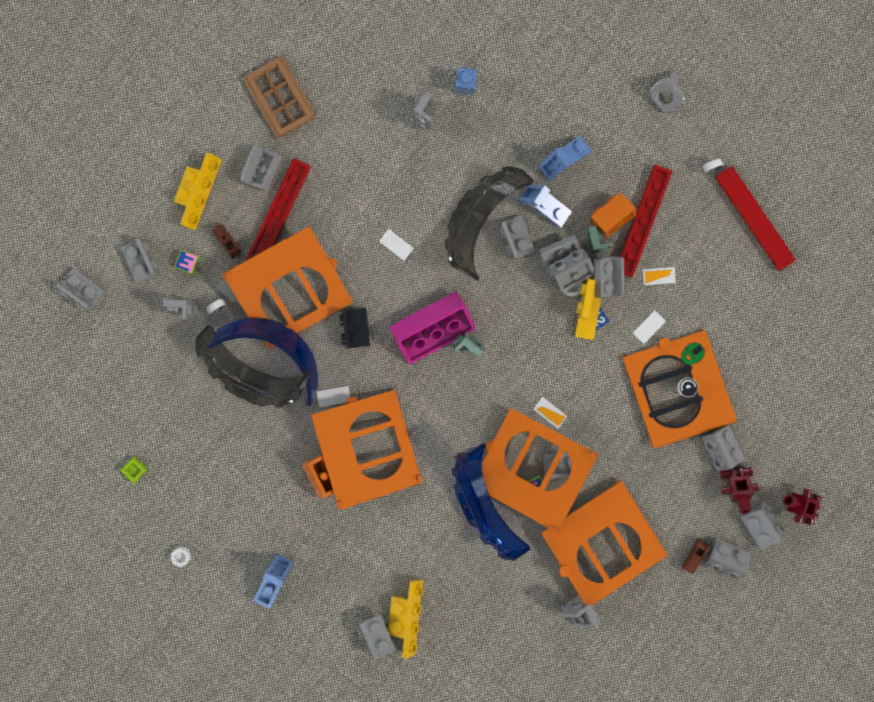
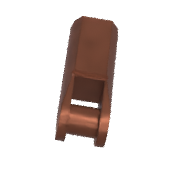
M222 224L211 231L232 259L235 258L234 256L238 252H243ZM232 242L234 247L229 250L227 246Z
M698 538L682 568L694 574L701 560L708 552L710 544H705ZM697 549L701 550L699 555L696 554Z

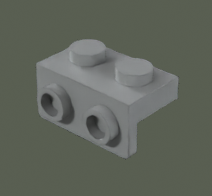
M426 91L424 95L420 94L414 104L416 105L414 120L418 127L430 130L432 128V117L427 115L433 105V95Z
M254 144L242 170L240 180L252 187L267 192L282 156Z
M575 235L539 249L544 268L550 277L553 276L549 269L550 265L580 249Z
M729 425L723 426L714 433L702 437L717 471L732 469L745 460Z
M765 502L760 503V506L751 510V512L741 515V519L761 550L782 542L784 528L781 523H777L773 510L770 506L767 507Z
M716 538L713 540L710 557L705 560L704 564L714 571H721L727 574L732 579H740L748 574L752 553Z
M569 601L561 606L562 609L557 612L559 616L571 617L577 627L596 629L601 625L597 612L590 604Z
M380 613L367 620H359L360 626L357 627L361 639L365 637L367 644L364 646L368 656L372 655L374 660H377L396 651Z

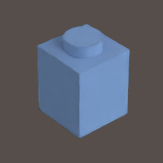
M458 67L455 93L474 95L477 78L476 69Z

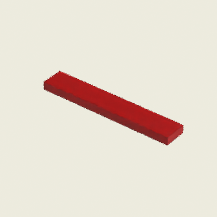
M293 158L246 260L276 244L310 172V165Z
M653 165L638 205L636 216L632 221L619 256L624 258V276L629 278L634 276L673 172L658 165Z
M731 166L717 175L715 179L776 269L781 271L796 261L734 167Z

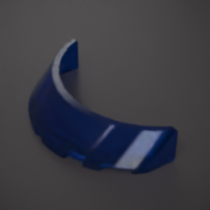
M245 318L228 323L215 332L207 345L209 349L229 340L252 338L269 342L285 351L295 361L303 374L308 394L305 404L311 406L318 390V369L309 346L294 330L288 329L284 324L270 319Z
M483 443L459 452L455 456V467L452 468V475L456 480V484L453 486L467 521L472 527L477 528L480 533L479 538L484 544H489L498 551L500 558L512 561L518 559L531 550V548L509 528L489 496L482 472V457L487 447L486 444Z

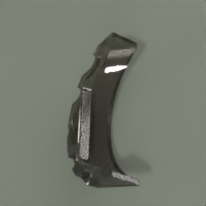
M506 166L502 167V171L491 176H484L479 180L480 184L473 190H468L462 197L447 226V230H449L448 240H445V248L448 250L450 259L449 263L454 269L476 281L479 280V276L474 264V249L478 234L485 220L506 197L534 182L521 168Z
M207 325L196 337L195 352L198 358L202 357L208 366V373L214 379L218 378L225 384L224 388L235 396L258 406L274 405L275 408H280L285 404L296 402L300 398L311 374L307 370L299 376L282 378L259 372L235 357L220 341L211 325Z

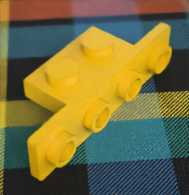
M206 153L200 170L186 167L174 199L175 203L186 207L180 224L192 230H196L222 161V159L211 153Z
M595 275L581 284L580 294H582L581 302H578L576 311L579 314L575 337L593 340L595 336L601 298H595Z
M422 579L410 581L408 598L397 595L391 598L388 633L391 636L404 639L402 658L405 659L414 656L417 651L416 642L419 632L420 603L423 593Z

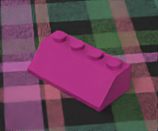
M457 291L389 327L409 365L454 342L459 334L463 335L466 331L471 333L476 330L467 307Z

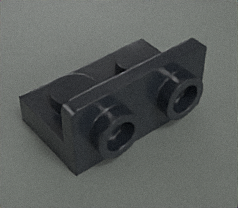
M366 308L342 310V315H339L340 326H344L345 334H341L342 344L346 345L347 349L371 346Z

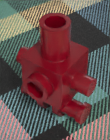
M737 467V470H734V468L724 471L720 470V479L729 478L727 486L722 487V494H729L730 501L737 502L741 514L751 512L749 501L754 492L759 491L758 484H751L750 477L753 476L752 467L744 469Z
M805 488L802 495L793 492L792 495H786L783 502L788 506L787 511L796 514L794 521L802 524L803 518L806 517L804 523L814 526L815 517L819 515L816 512L817 509H821L819 504L823 497L813 494L812 499L810 498L812 491Z

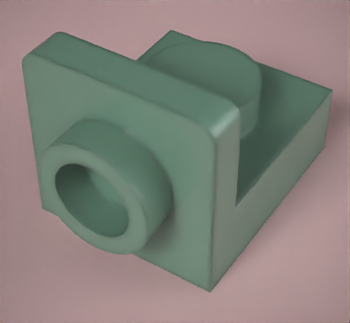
M596 226L588 227L585 230L590 252L604 253L608 251L607 248L612 246V242L600 244L602 235Z
M468 331L463 335L459 334L453 342V351L456 353L463 345L470 354H475L478 357L484 350V344Z

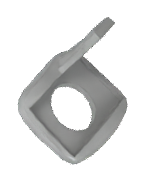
M675 71L671 72L669 78L661 79L649 89L651 99L666 114L677 109L685 101V94L677 85L680 75ZM662 90L672 92V102H661L659 93Z

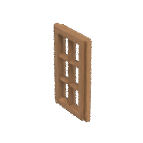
M283 56L274 59L242 78L277 139L317 117ZM275 68L278 69L284 79L282 83L276 86L268 72ZM265 75L272 87L264 93L256 82V79ZM286 84L294 99L287 103L284 102L278 92V89ZM272 92H275L282 104L272 110L265 96ZM297 102L304 114L296 120L288 109V106ZM283 109L291 120V123L282 127L275 115Z

